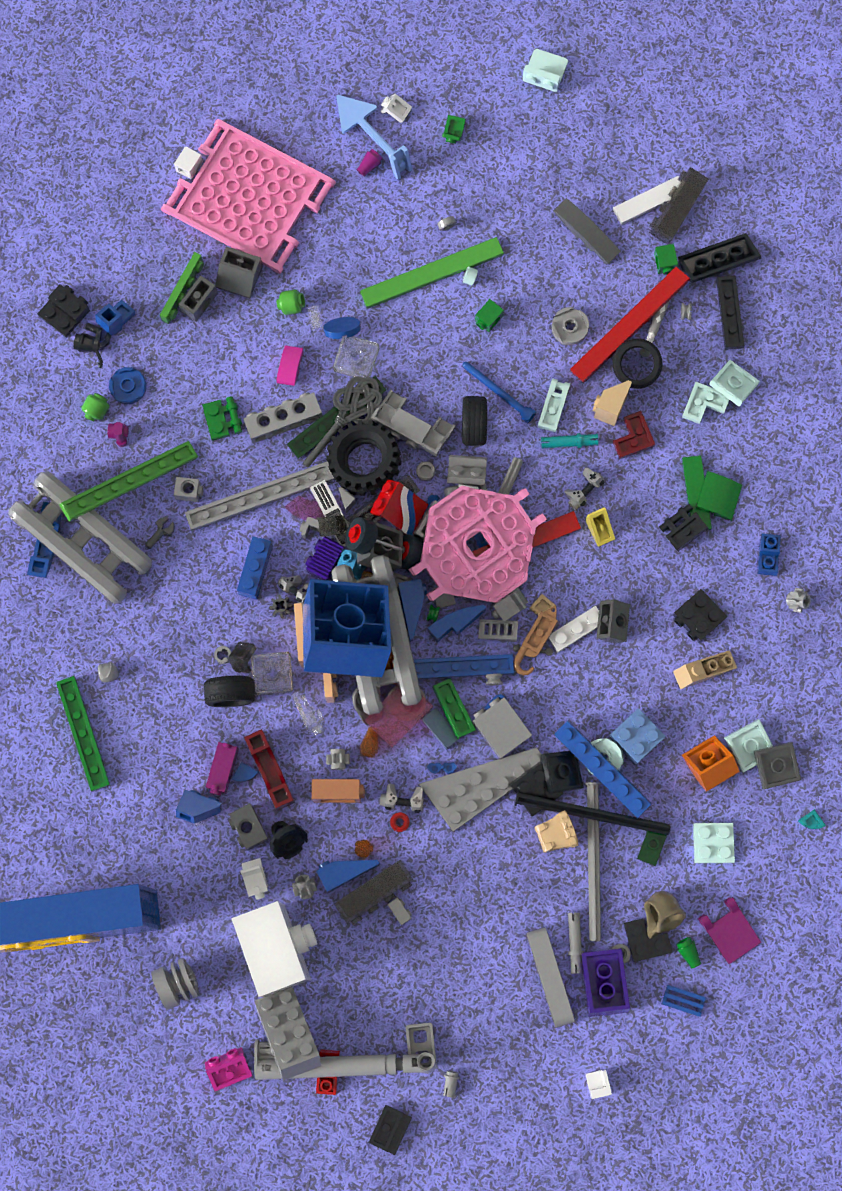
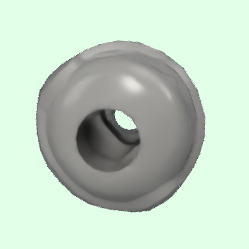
M108 662L98 665V676L102 682H112L119 677L118 669L114 663Z

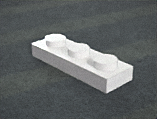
M596 606L550 635L549 641L557 653L597 629L599 610Z

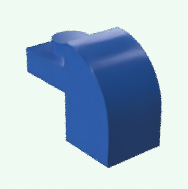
M123 300L119 301L114 307L108 303L95 314L96 323L110 335H115L135 315V310Z

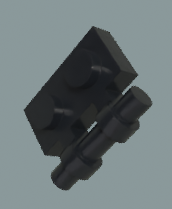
M690 503L685 507H680L676 514L671 518L667 517L664 523L659 526L663 533L670 528L671 532L666 537L678 552L708 529L697 513H694L692 516L688 515L693 510ZM684 518L685 521L681 523L678 527L674 525L680 519Z

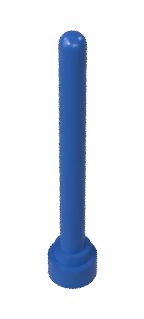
M463 362L462 367L516 409L523 421L528 424L537 413L534 409L527 406L524 407L469 362Z

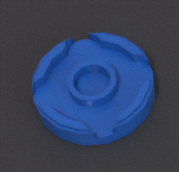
M340 317L328 321L323 329L326 337L341 339L342 336L352 337L359 333L361 324L357 318Z
M132 367L118 369L109 380V390L112 397L122 404L138 402L146 392L147 383L143 374Z

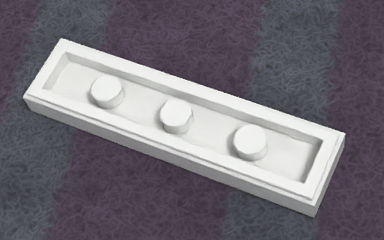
M679 176L613 207V211L620 224L623 225L686 194L687 190Z

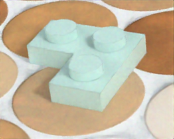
M695 382L682 418L700 424L706 408L724 414L729 399L716 389Z

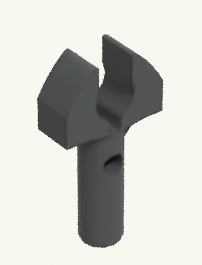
M168 517L160 518L155 522L157 531L145 543L148 549H151L163 535L168 534L171 536L174 533V522L168 528L163 529V525L169 520Z

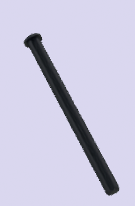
M517 790L514 806L519 804L558 813L565 810L568 815L669 835L671 826L666 823L519 793V790Z

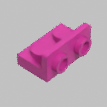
M242 1047L231 1049L226 1054L219 1057L214 1056L205 1062L206 1073L215 1092L252 1076Z

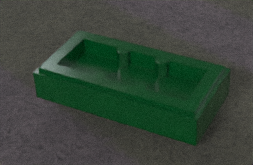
M647 831L637 860L656 866L667 835Z

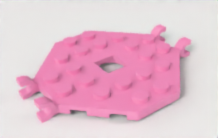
M460 486L429 508L421 560L408 570L414 576L426 569L437 585V588L426 594L430 601H434L442 594L497 603L527 581L528 566L533 548V536L535 535L536 527L547 519L542 513L531 520L524 511L519 501L529 495L526 488L521 489L513 496ZM478 532H481L490 548L475 557L466 541Z

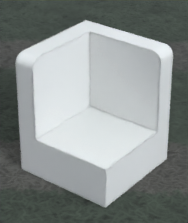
M184 147L174 166L177 172L193 179L202 165L203 159L201 154L188 147Z
M605 1069L586 1074L591 1099L612 1095Z

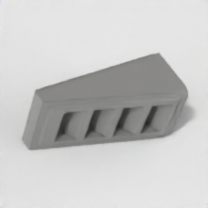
M480 619L478 639L517 642L518 621L506 620L504 622L503 620ZM485 624L489 625L488 635H484ZM493 625H496V635H492ZM500 626H504L503 635H500ZM508 626L512 627L511 635H507Z

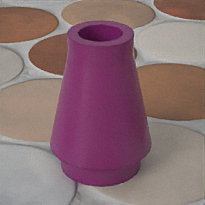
M371 149L367 151L356 170L365 177L370 171L381 164L380 161L383 158L375 150Z

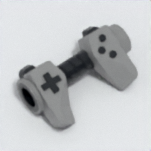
M585 468L583 475L589 483L582 491L570 489L564 491L566 496L570 498L568 502L570 507L577 510L584 506L587 501L585 497L594 487L599 488L604 484V478L599 473Z
M299 575L281 577L278 581V586L286 593L291 592L296 596V601L302 603V605L304 604L307 589L297 588L302 584L301 577Z
M388 784L387 793L381 794L380 806H384L386 810L394 809L396 805L409 806L415 813H420L423 811V788L416 787L411 799L398 798L395 785Z

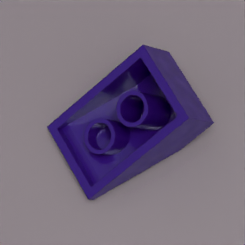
M622 949L582 953L588 1016L595 1017L628 1013L630 1002Z

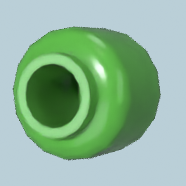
M296 289L281 292L279 299L276 301L277 308L285 315L300 313L305 307L303 293Z
M94 393V395L89 394L81 407L85 413L84 417L93 422L95 419L102 420L109 409L108 399L98 393Z

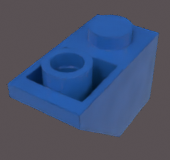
M184 790L176 808V817L195 824L220 814L222 810L221 802L214 797H204L195 790Z

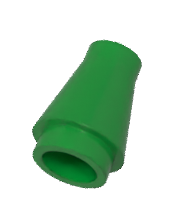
M691 937L684 938L676 943L677 951L686 960L691 969L701 964L695 941Z

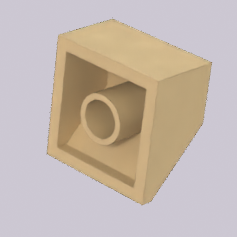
M628 380L603 390L601 396L597 395L592 410L595 412L594 418L615 426L629 394L632 382Z

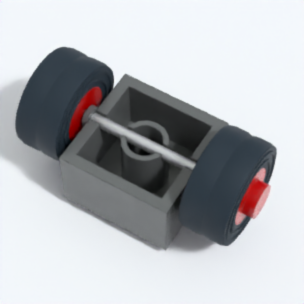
M362 517L354 519L347 529L345 537L346 547L350 551L357 553L358 564L371 568L370 561L372 558L384 555L389 557L394 571L398 568L408 570L421 560L424 542L421 538L409 534L403 536V532Z

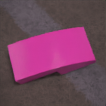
M284 347L277 374V383L295 386L299 375V365L304 353L303 348Z

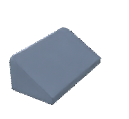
M437 708L421 719L446 750L459 740L456 738L449 722Z

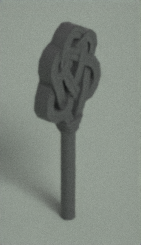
M356 376L348 381L345 388L338 389L334 393L333 404L339 410L335 424L302 463L305 467L309 468L331 441V438L350 421L358 425V420L368 424L374 409L382 401V395L379 392V385L376 379ZM351 393H353V394H352V397H351V402H350V404H348V403H349V399H350V395H351ZM363 394L364 398L358 401L359 395ZM343 395L342 402L340 403L339 398ZM366 404L365 408L357 411V408ZM346 411H350L349 415L344 418ZM366 414L365 419H359V418H358V417H360V416Z

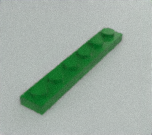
M72 676L57 681L56 685L90 790L94 792L110 786V781L76 677Z

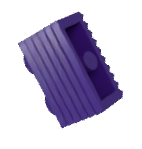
M324 536L322 540L319 539L314 548L316 552L313 556L310 555L305 566H307L306 570L311 575L321 580H329L332 570L338 564V559L343 549L345 550V546Z

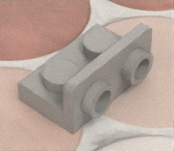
M450 455L447 483L485 486L487 458Z

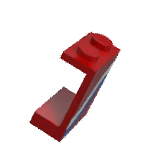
M387 479L370 513L383 517L395 526L397 530L402 531L403 536L407 534L413 535L428 504L400 482Z

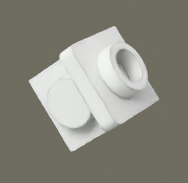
M394 94L390 97L387 96L381 104L383 107L380 112L382 114L387 112L402 123L412 106Z

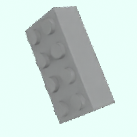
M293 987L255 1000L258 1016L283 1081L320 1067L321 1061L318 1050Z

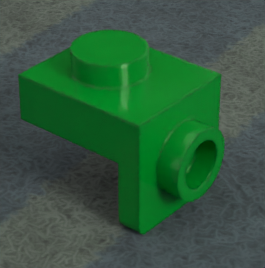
M452 115L447 116L445 130L442 134V137L446 138V142L456 144L457 141L462 140L466 119Z

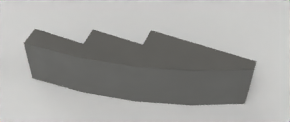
M565 198L553 210L576 238H580L590 251H594L605 264H609L621 252L609 237L569 199Z

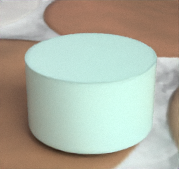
M468 267L463 283L472 286L476 280L478 270Z

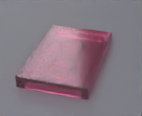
M399 686L382 702L384 708L380 713L369 715L364 720L391 748L433 708V705L423 696L418 704L411 706L403 704L401 700L402 692Z

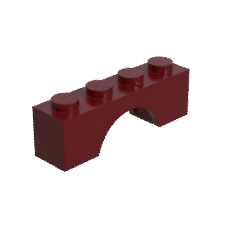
M261 729L245 736L244 739L262 775L275 809L278 811L295 803L263 730Z

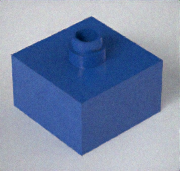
M310 579L303 604L304 672L383 677L391 653L388 586Z

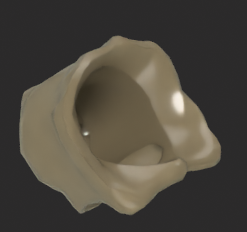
M666 891L655 892L644 904L648 925L647 935L649 938L675 929L686 918V912L680 907L672 893Z

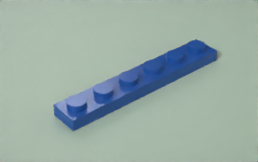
M513 654L414 659L418 679L514 674Z
M569 720L554 734L637 818L652 805Z

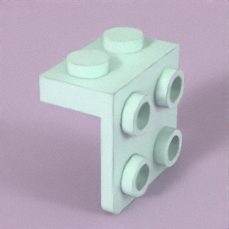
M535 49L529 64L525 65L523 70V81L557 92L568 60L564 57Z

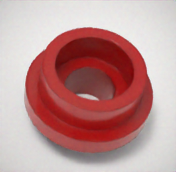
M395 813L390 819V825L396 832H403L409 827L410 821L405 813ZM398 819H402L404 821L402 826H398L396 824V821Z

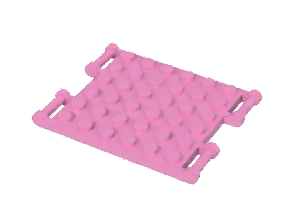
M217 119L208 138L198 148L201 153L208 155L205 163L192 183L181 178L178 180L176 189L167 203L163 204L161 210L233 249L261 257L263 265L281 274L293 249L299 245L295 238L288 235L305 207L314 213L319 212L321 203L329 190L334 187L336 181ZM221 130H224L215 147L211 149L210 147L213 144L216 137L218 136L219 132ZM319 183H325L315 201H310ZM183 190H187L176 209H174L173 206ZM283 242L288 243L277 263L273 262L272 260Z

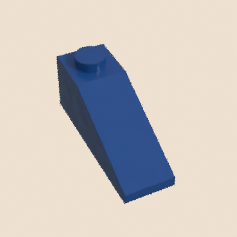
M421 579L400 582L397 586L410 642L414 639L425 598L424 595L427 594L426 584H422Z
M328 860L320 864V869L316 870L329 893L379 866L380 863L378 860L333 861L331 863Z

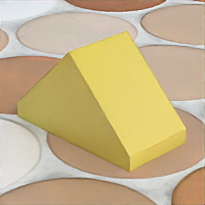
M605 507L587 515L586 524L598 547L615 540Z

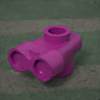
M121 422L109 423L107 430L108 438L116 439L119 447H125L127 445L126 437L129 434L128 426Z

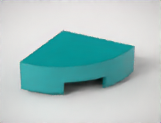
M815 809L798 820L802 826L808 827V829H820L826 826Z

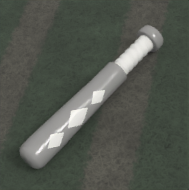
M670 300L652 318L646 339L653 343L655 336H657ZM641 349L639 352L643 357H650L651 355L646 349Z

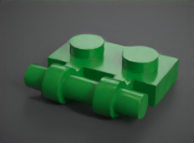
M233 396L226 398V406H222L221 400L202 404L212 441L229 437L228 429L234 428L235 434L242 433V421L238 417V406L234 402ZM225 413H230L231 421L226 422Z

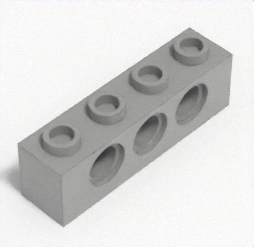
M304 393L295 400L288 399L276 407L269 406L262 412L248 414L243 419L252 443L254 444L321 418L323 415L315 393ZM299 407H304L305 411L303 413H297L296 409ZM282 413L288 415L284 420L278 419V416ZM263 420L270 421L267 426L260 425Z

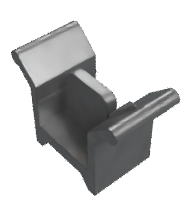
M517 587L495 603L493 606L495 610L491 613L496 620L501 617L505 622L521 610L527 608L526 604L528 601Z

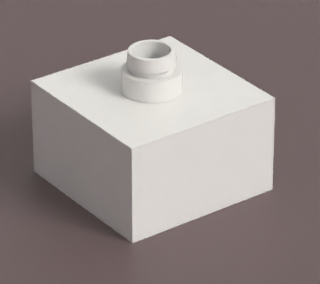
M279 901L231 918L259 997H265L311 980L302 953L310 951L309 947L317 945L311 924H306L303 927L299 924L292 927L286 907Z

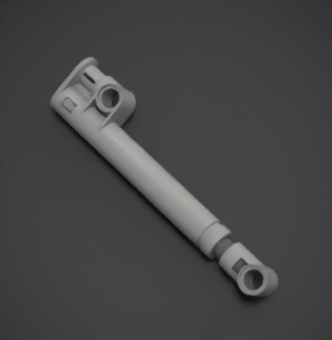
M255 1039L254 1073L256 1080L282 1079L269 1042H260L259 1039ZM427 1052L403 1055V1057H397L396 1054L320 1057V1067L289 1079L397 1075V1071L429 1074L435 1070L436 1060L432 1054ZM425 1058L432 1060V1064L428 1068L421 1066V1062Z

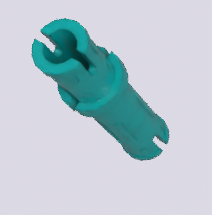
M598 433L541 437V442H549L542 443L541 447L544 449L598 446V440H590L598 439Z

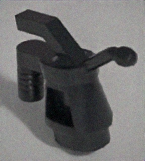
M87 323L85 330L96 333V336L76 333L73 349L79 352L96 353L99 359L98 368H102L103 360L99 351L110 344L111 335L107 332L106 339L101 342L103 329Z

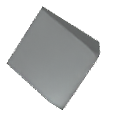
M340 487V496L347 513L356 504L355 497L343 487Z
M442 594L435 599L436 606L440 608L456 605L454 595Z

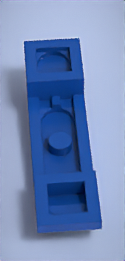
M43 501L41 512L46 508L49 502ZM62 513L52 523V525L54 526L53 529L56 530L58 533L60 530ZM38 539L36 540L34 554L30 558L27 575L47 578L54 553Z

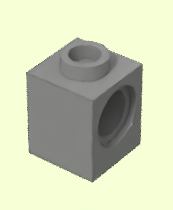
M176 477L174 497L176 500L199 502V497L203 496L204 487L201 486L199 479ZM187 487H194L193 492L185 493Z

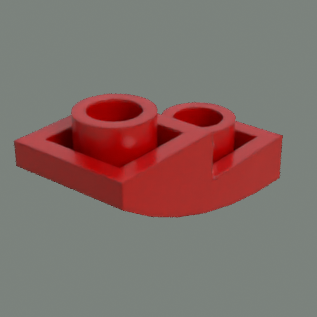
M320 1049L319 1056H340V1051ZM338 1077L317 1078L316 1094L336 1095Z

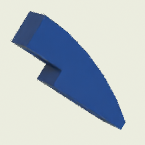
M477 605L454 611L434 622L427 628V631L437 643L450 631L459 635L486 611V607L484 605Z

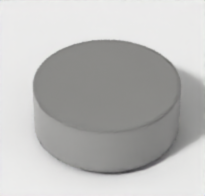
M450 216L439 221L437 225L440 231H445L454 227L457 222L454 216Z
M421 462L417 466L416 474L420 480L430 481L435 476V467L430 462Z

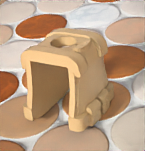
M565 810L559 812L552 819L534 827L543 853L579 846L574 826Z

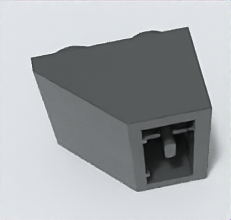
M226 246L219 263L216 288L250 299L263 267L261 257Z

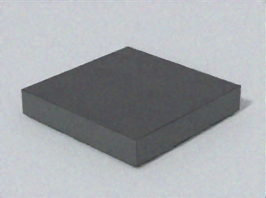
M793 742L754 751L762 789L765 790L801 780Z

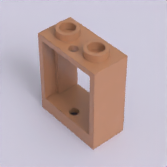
M312 779L311 799L314 803H361V798H365V786L361 784L359 779Z

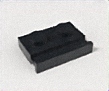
M385 1105L368 1143L395 1155L412 1117Z

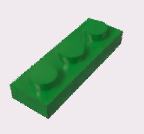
M451 678L433 685V691L456 738L459 739L474 732L476 729Z

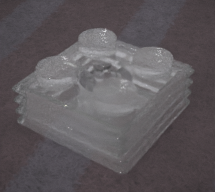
M343 336L333 365L334 372L351 377L369 378L380 349L379 344L354 336ZM359 355L360 359H357V361L353 360V357Z
M289 652L251 656L256 695L293 691L291 656ZM271 669L277 672L273 678L267 675V673L271 672Z

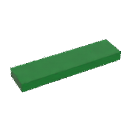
M701 455L682 457L687 500L693 507L689 514L692 516L694 513H697L707 525V530H711L710 512L696 508L705 479Z

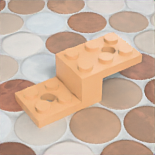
M295 603L298 661L301 667H304L302 603ZM323 673L327 703L335 702V697H338V687L336 682L333 683V678H337V674Z

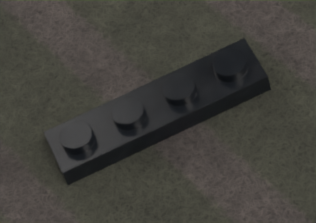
M736 275L717 277L716 283L725 350L744 348Z

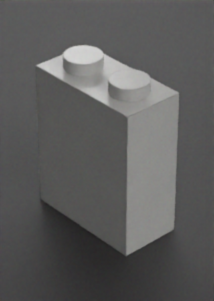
M499 697L489 703L491 707L486 711L483 709L473 715L475 719L472 721L499 759L532 736L505 697L501 700Z

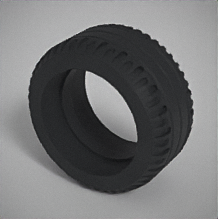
M636 338L624 342L618 347L613 357V371L617 379L621 383L628 380L631 381L630 388L641 389L652 385L659 378L662 371L663 361L660 351L653 343L645 339ZM633 348L646 349L654 360L652 372L641 380L627 377L622 370L623 356Z
M465 396L462 406V443L466 446H483L487 441V399L484 396Z
M221 676L210 678L204 683V701L211 707L244 706L252 704L256 698L255 682L249 676Z

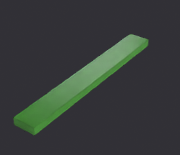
M497 237L362 289L360 294L368 309L465 271L468 267L473 268L503 256L504 252Z
M187 441L60 503L59 506L70 522L197 459L198 455L190 442Z

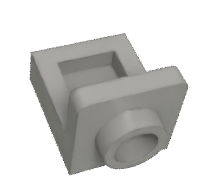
M307 517L306 522L303 521L300 527L302 538H307L310 529L328 535L330 525L323 518L317 517L314 519Z

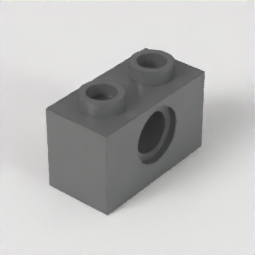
M200 275L178 304L181 312L197 322L218 294L216 285Z
M614 599L600 601L596 639L610 643L627 642L630 604Z
M250 803L229 814L231 819L228 822L232 830H237L239 834L237 840L241 848L245 847L246 850H250L269 840ZM245 823L252 824V830L249 833H244L242 830Z

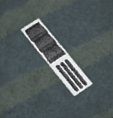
M323 480L311 486L310 489L338 543L346 546L345 537L349 525L326 481Z

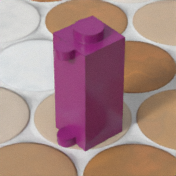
M218 742L206 783V788L210 790L209 793L221 796V793L227 794L239 751L238 747Z

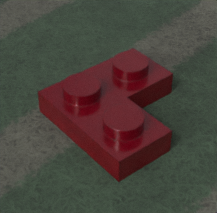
M642 411L623 417L629 435L613 440V445L619 459L655 446Z

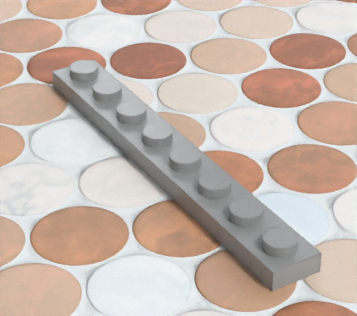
M324 462L187 511L185 515L190 529L194 531L309 490L311 486L323 480L326 483L334 481V477L328 468L329 464Z

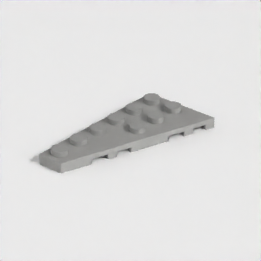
M533 748L426 781L419 785L454 832L510 792L512 788L509 784L538 762H542V754L537 748Z

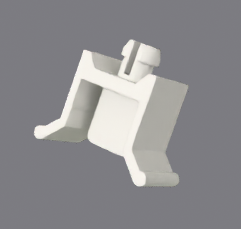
M261 858L242 863L243 870H240L244 879L248 896L255 895L256 900L264 898V892L268 891V883Z

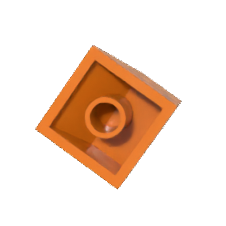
M715 735L682 754L696 780L706 792L740 772L734 756Z

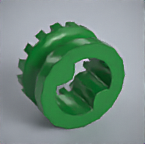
M430 605L426 621L432 620L434 623L437 621L440 607L435 608L433 605Z

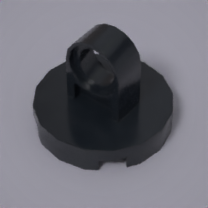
M278 821L271 827L273 837L269 845L271 852L277 859L283 857L286 860L296 856L303 850L302 845L304 841L306 843L308 841V835L300 825H288L284 821Z

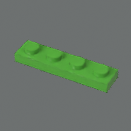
M194 252L161 311L160 317L163 322L169 324L171 319H175L178 313V304L186 295L188 288H191L195 283L194 277L197 272L200 273L203 269L204 263L200 254Z

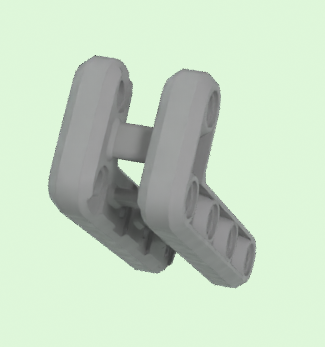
M49 471L41 472L33 484V488L38 491L37 496L29 504H26L23 500L15 501L8 510V517L22 529L31 533L114 604L121 603L127 596V589L121 587L113 580L112 573L121 562H124L138 571L137 574H146L152 567L151 558L95 510L76 518L79 521L80 528L70 539L60 535L53 529L54 526L52 525L63 512L59 505L76 496V494ZM43 497L51 501L41 513L33 510ZM92 537L99 538L110 550V553L100 564L93 563L82 551V548Z
M384 555L373 557L370 561L373 572L371 577L356 580L351 567L346 564L335 566L332 570L333 581L388 586L391 652L394 655V667L385 670L383 677L356 676L364 713L369 715L378 714L384 708L379 696L381 695V686L397 683L402 692V703L407 706L418 704L422 699L396 579L389 557Z

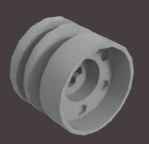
M184 958L178 959L180 969L175 962H171V973H169L165 966L151 971L156 991L166 1010L180 1005L179 995H182L186 1001L190 1000L189 991L193 998L200 996L196 976Z

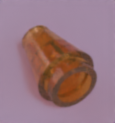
M368 727L359 747L361 755L373 758L378 753V729Z

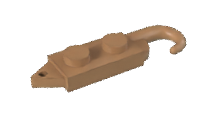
M556 605L544 612H540L513 661L514 669L518 674L524 676L534 671V667H531L529 670L521 669L520 663L524 656L537 657L542 651L558 623Z

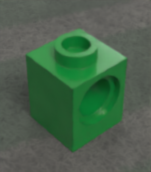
M674 244L655 247L654 257L658 274L668 275L675 267H678Z
M489 299L476 313V325L481 330L486 329L490 332L504 316V310Z

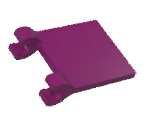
M733 897L724 900L730 912L714 923H711L705 914L697 918L728 964L761 943Z

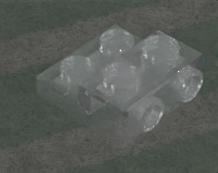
M299 691L291 694L309 734L317 736L325 732L322 725L325 723L320 709L315 710L314 706L310 707L305 695L301 696Z

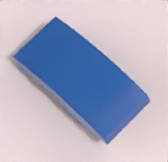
M761 534L758 574L777 576L781 535Z

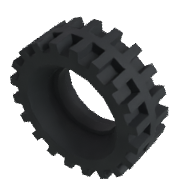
M358 420V425L353 426L350 422L347 424L348 429L343 430L340 428L338 430V437L333 436L331 438L333 443L332 446L328 445L329 455L326 456L329 464L328 468L335 481L344 489L349 490L351 494L354 495L355 492H358L360 496H365V492H370L371 495H375V490L379 488L382 490L387 479L393 480L394 475L398 476V466H401L402 463L400 449L389 429L386 430L382 424L375 425L371 420L368 421V424H364L362 420ZM363 444L376 446L382 454L379 467L366 475L354 473L348 466L350 453L356 447Z

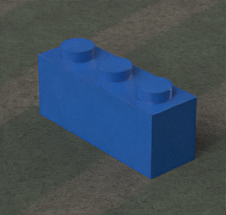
M252 537L237 587L239 595L258 599L273 548L271 541Z

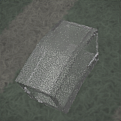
M319 305L307 307L311 330L323 329Z

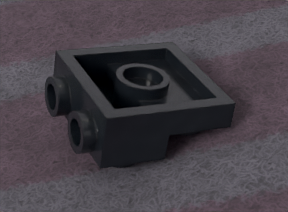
M59 284L49 295V301L37 315L67 338L90 312V309L87 306L88 302L82 296L77 298L73 295L74 291L68 285L63 287Z
M702 589L673 614L675 617L673 619L679 627L683 626L688 631L687 635L693 641L697 640L698 643L728 617Z

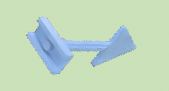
M341 95L336 96L343 134L357 124L360 125L389 156L393 174L398 180L401 179L400 172L405 168L409 171L412 170L408 149L403 145L398 150H394L365 120L366 117L377 110L376 105Z

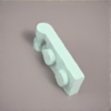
M552 378L538 428L556 432L571 383H561L557 379ZM555 389L561 390L562 393L559 394L555 393L554 391Z

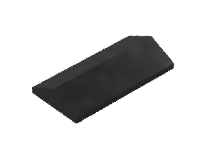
M747 233L678 257L682 271L690 278L691 283L761 259L760 253Z

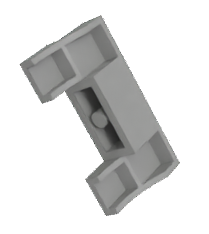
M390 390L383 402L376 408L371 421L382 424L384 428L389 429L396 440L402 439L410 448L423 449L437 457L456 428V425H451L439 417L432 427L428 423L402 410L407 398H403Z

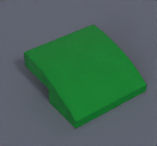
M707 471L696 508L732 521L742 485L729 478Z

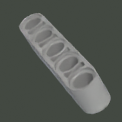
M546 927L527 932L528 942L555 1028L574 1023V1016Z

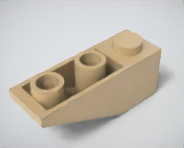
M729 650L685 664L673 671L680 689L734 670L737 666Z

